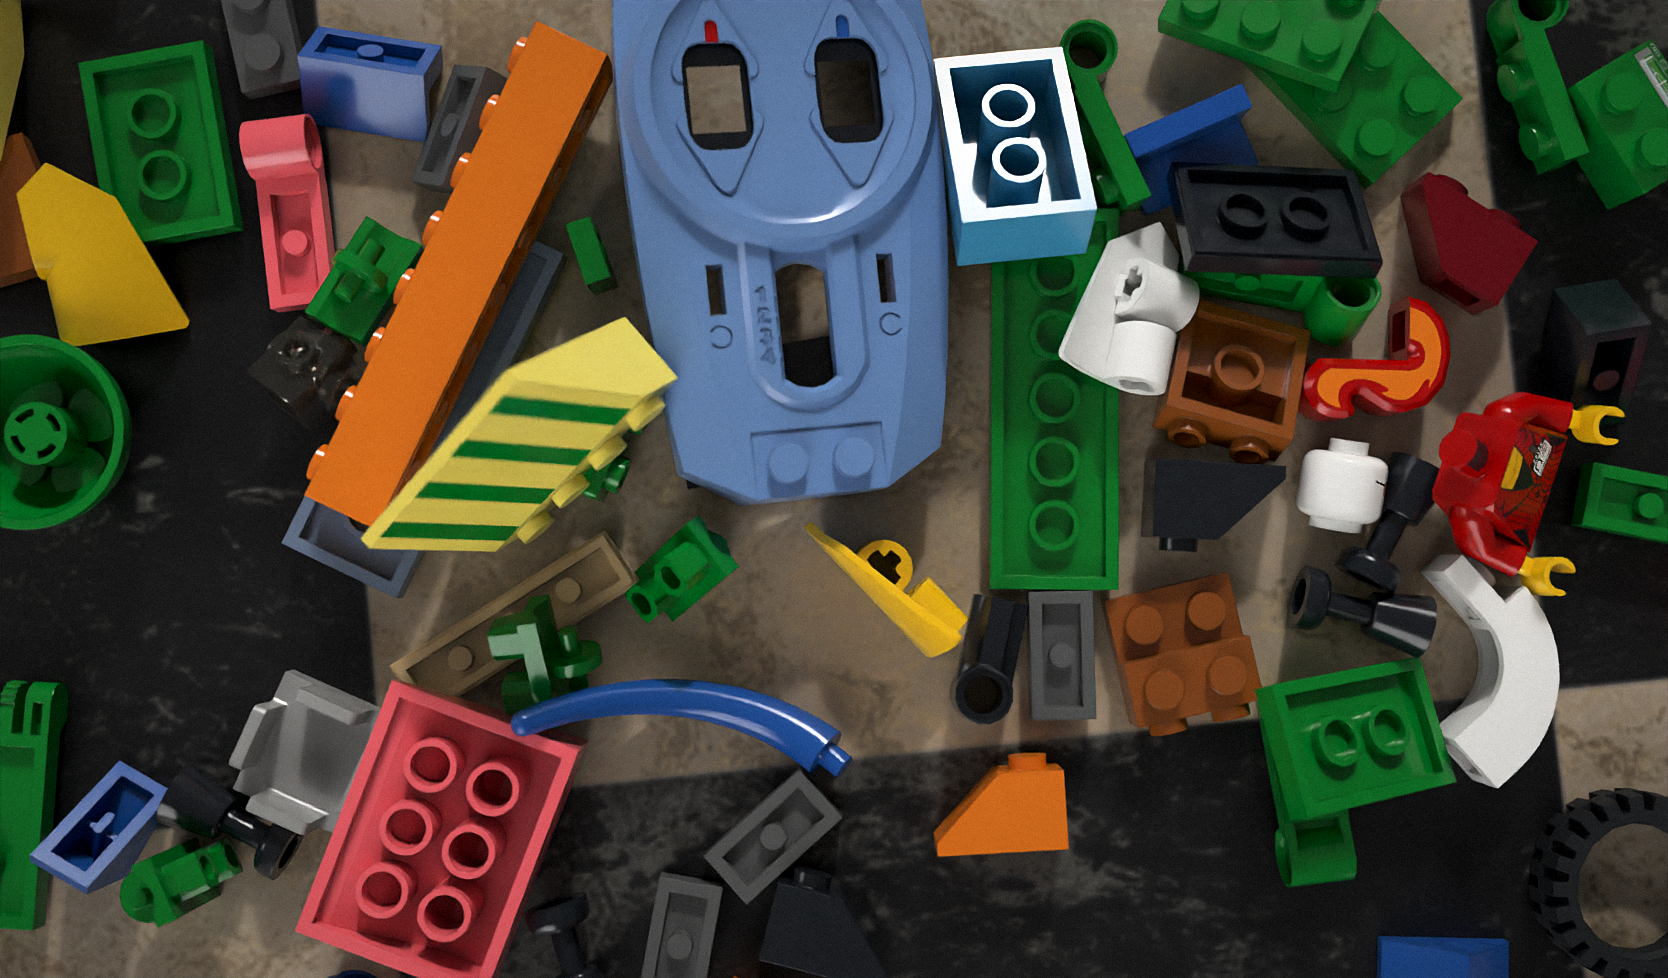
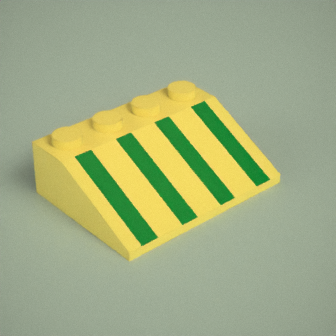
M626 317L505 370L364 533L361 540L369 549L496 552L518 538L525 545L529 544L553 524L555 519L549 512L556 505L560 509L565 507L587 489L590 482L584 475L592 467L596 471L602 469L627 447V444L621 437L631 427L634 431H638L665 408L666 404L659 397L678 377Z

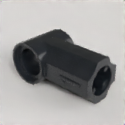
M973 594L957 672L950 685L951 703L961 717L977 724H991L1001 720L1009 712L1013 703L1012 683L1029 605L991 596ZM984 675L989 677L995 684L997 698L988 710L974 712L967 706L965 701V688L973 678Z

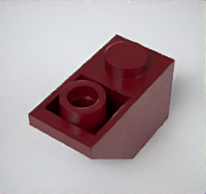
M1427 172L1407 185L1400 196L1419 281L1471 315L1497 306L1538 241L1523 232L1521 222L1511 214L1499 209H1487L1468 197L1469 192L1467 188L1459 181L1446 175H1434Z

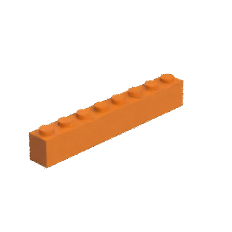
M536 21L529 37L522 36L514 45L507 65V70L511 74L500 96L497 94L492 95L483 108L479 120V129L482 130V133L472 153L465 152L455 165L450 182L454 190L444 210H437L430 217L424 229L422 245L426 247L415 270L409 268L400 278L393 296V302L397 306L386 328L380 327L375 331L367 345L364 360L368 365L358 386L352 385L349 387L338 404L335 417L340 423L329 445L323 444L320 446L309 463L306 476L311 482L304 495L369 527L428 461L613 81L612 63L608 54Z

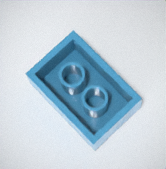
M1062 47L934 59L933 68L942 141L945 197L957 266L1086 253L1097 212V205Z

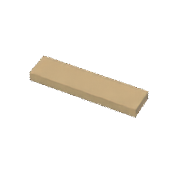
M604 530L389 667L398 680L460 698L522 659L496 661L492 657L487 633L494 619L523 612L530 597L550 595L557 629L559 630L565 626H574L625 594L639 579L609 531Z

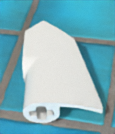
M1160 222L1108 241L1059 348L1060 358L1079 371L1117 389L1140 395H1161L1165 393L1177 337L1175 332L1183 329L1190 322L1196 312L1200 294L1196 281L1177 272L1180 255Z

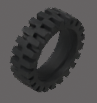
M1615 788V791L1601 789L1589 792L1591 798L1589 800L1582 798L1574 799L1566 804L1570 811L1568 815L1556 813L1548 821V824L1554 829L1551 836L1539 835L1535 847L1543 850L1541 860L1534 858L1530 860L1529 872L1538 877V883L1529 884L1530 898L1540 904L1541 907L1534 910L1539 923L1550 930L1546 935L1567 956L1604 978H1668V932L1655 943L1639 948L1612 946L1599 939L1584 921L1577 898L1580 869L1593 845L1611 830L1635 823L1652 825L1668 834V797L1643 790Z

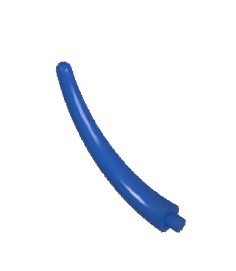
M645 679L604 684L563 694L522 709L513 715L510 723L512 731L516 735L524 737L553 727L594 718L621 715L674 716L705 721L747 734L784 753L810 774L822 766L838 778L852 761V757L837 746L842 733L813 714L788 702L757 691L709 681Z

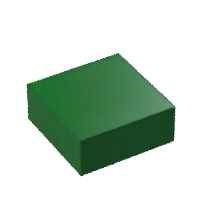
M588 216L565 224L585 285L594 295L618 288L600 231L591 217Z

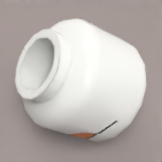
M1330 438L1328 450L1314 449L1304 455L1296 505L1300 511L1310 515L1308 525L1341 532L1361 533L1363 524L1375 522L1380 518L1389 471L1384 461L1368 456L1370 443Z

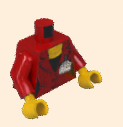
M1514 392L1489 403L1482 415L1462 412L1458 415L1453 430L1443 437L1439 444L1438 453L1442 463L1432 490L1434 502L1448 516L1456 547L1464 555L1505 575L1512 577L1516 573L1520 574L1522 585L1526 586L1533 595H1566L1565 591L1557 589L1551 584L1549 574L1550 570L1557 573H1575V566L1569 559L1564 557L1530 558L1526 556L1527 552L1531 550L1568 439L1562 433H1565L1569 428L1576 439L1582 442L1614 445L1619 440L1603 437L1599 431V422L1604 415L1624 418V412L1617 407L1602 405H1583L1574 410L1571 402L1526 392Z

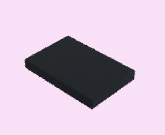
M1172 162L1166 180L1186 271L1376 278L1383 265L1382 256L1355 170Z

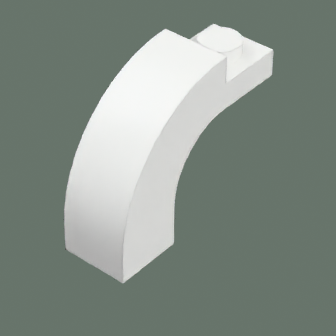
M1438 555L1420 572L1468 625L1475 639L1478 651V672L1473 688L1464 702L1440 723L1448 753L1474 781L1498 789L1532 756L1545 736L1554 715L1559 690V660L1556 643L1543 610L1526 586L1499 585L1494 590L1492 587L1496 584V580L1482 563L1468 556L1465 558L1463 555Z

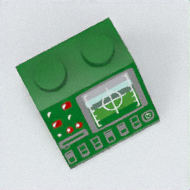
M1651 38L1566 89L1589 149V153L1576 159L1607 210L1639 197L1668 180V63Z

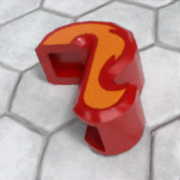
M1409 296L1390 304L1388 311V353L1390 360L1319 358L1313 364H1305L1298 412L1310 420L1331 423L1354 415V406L1368 415L1389 417L1428 405L1445 384L1451 357L1449 334L1443 319L1428 302Z

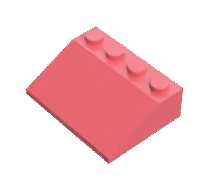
M393 679L295 932L417 978H498L589 741L559 729H547L529 736H519L511 728L510 723L513 715H506V711Z

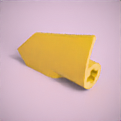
M44 163L16 193L33 265L39 278L47 282L60 340L73 346H81L183 329L190 324L188 316L116 197L49 163Z
M811 521L804 527L825 552L881 608L926 657L932 658L941 655L955 647L962 640V635L958 631L967 622L968 617L929 576L916 584L907 594L903 592L911 581L913 572L911 557L904 547L894 541L877 539L868 541L853 552L826 535ZM875 551L881 557H885L888 552H891L896 558L890 567L896 575L891 582L871 567V564L867 561L868 557Z

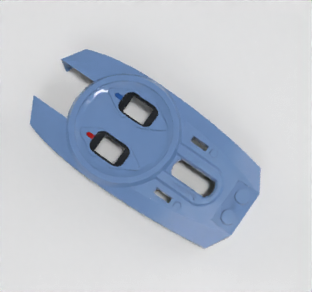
M612 0L611 45L616 119L633 249L643 307L652 348L678 377L662 394L663 402L666 404L663 412L677 475L740 506L865 494L889 487L941 447L946 397L949 275L944 165L933 60L921 0ZM869 60L876 125L824 127L817 62ZM739 65L746 131L693 134L686 68ZM884 259L888 303H881L876 261ZM796 263L811 265L823 272L833 378L826 384L814 388L800 387L785 379L775 273L782 267ZM706 271H718L722 315L710 316Z

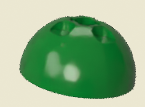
M24 334L0 338V527L15 530H31L57 526L76 519L94 508L111 492L121 478L127 465L132 445V420L129 407L112 375L103 365L80 348L62 340L41 335Z

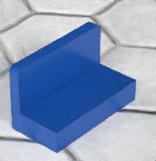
M319 26L297 55L304 114L311 115L315 124L320 126L425 142L431 128L429 91L443 69L442 46Z
M1239 84L1124 135L1151 193L1149 199L1140 208L1143 215L1150 216L1172 206L1166 180L1172 162L1258 165L1259 162L1240 121L1253 107L1243 84Z

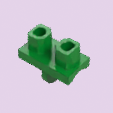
M366 216L346 248L338 249L331 259L333 268L309 303L305 313L310 319L366 347L393 304L394 292L400 278L409 268L415 269L424 251L423 246L411 239L393 233L377 221Z
M698 515L686 523L634 572L639 581L625 592V597L646 623H650L663 612L673 622L739 566L731 557L726 539L708 530L706 523Z
M550 595L530 597L523 612L494 619L487 633L491 655L496 661L524 658L527 671L507 673L502 682V699L506 715H514L518 711L572 691L589 688L590 684L587 673L598 668L603 662L600 645L595 641L579 640L576 626H565L559 630L557 629ZM561 726L553 727L550 729L561 728Z
M197 837L131 865L132 872L127 874L120 888L121 907L135 921L142 923L155 922L157 928L217 898L221 895L217 885L243 872L241 862L229 837H225L201 848Z

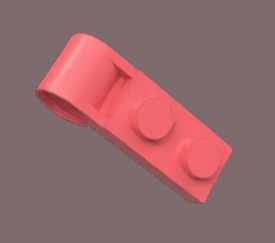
M309 114L242 122L239 130L240 149L246 170L251 178L256 181L270 309L276 312L303 310L308 307L333 268L331 259L335 255L327 181L325 179L319 132L313 118Z

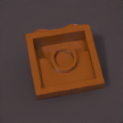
M1199 299L1196 312L1190 322L1183 329L1176 332L1177 337L1165 393L1158 396L1152 427L1168 431V440L1180 447L1198 448L1207 442L1228 448L1230 458L1237 463L1262 465L1268 460L1275 462L1293 441L1311 331Z
M1228 572L1216 573L1100 600L1130 724L1137 728L1148 726L1150 736H1164L1187 730L1188 723L1186 717L1211 712L1213 722H1222L1251 714L1249 703L1258 701L1255 689L1262 688L1250 636L1243 635Z

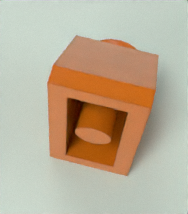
M1045 753L1010 754L1007 756L1008 765L992 766L933 832L934 847L938 857L1069 849L1064 770L1056 762L1047 763Z

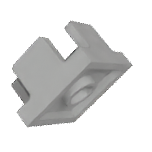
M296 670L285 671L273 699L269 702L257 704L252 709L229 760L230 766L241 770L233 789L250 796L245 810L300 835H307L318 828L333 833L381 708Z

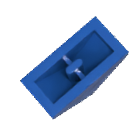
M119 760L30 854V862L85 894H90L125 878L132 870L131 865L136 863L158 825L156 812L168 788Z
M1377 936V978H1509V941L1494 938Z

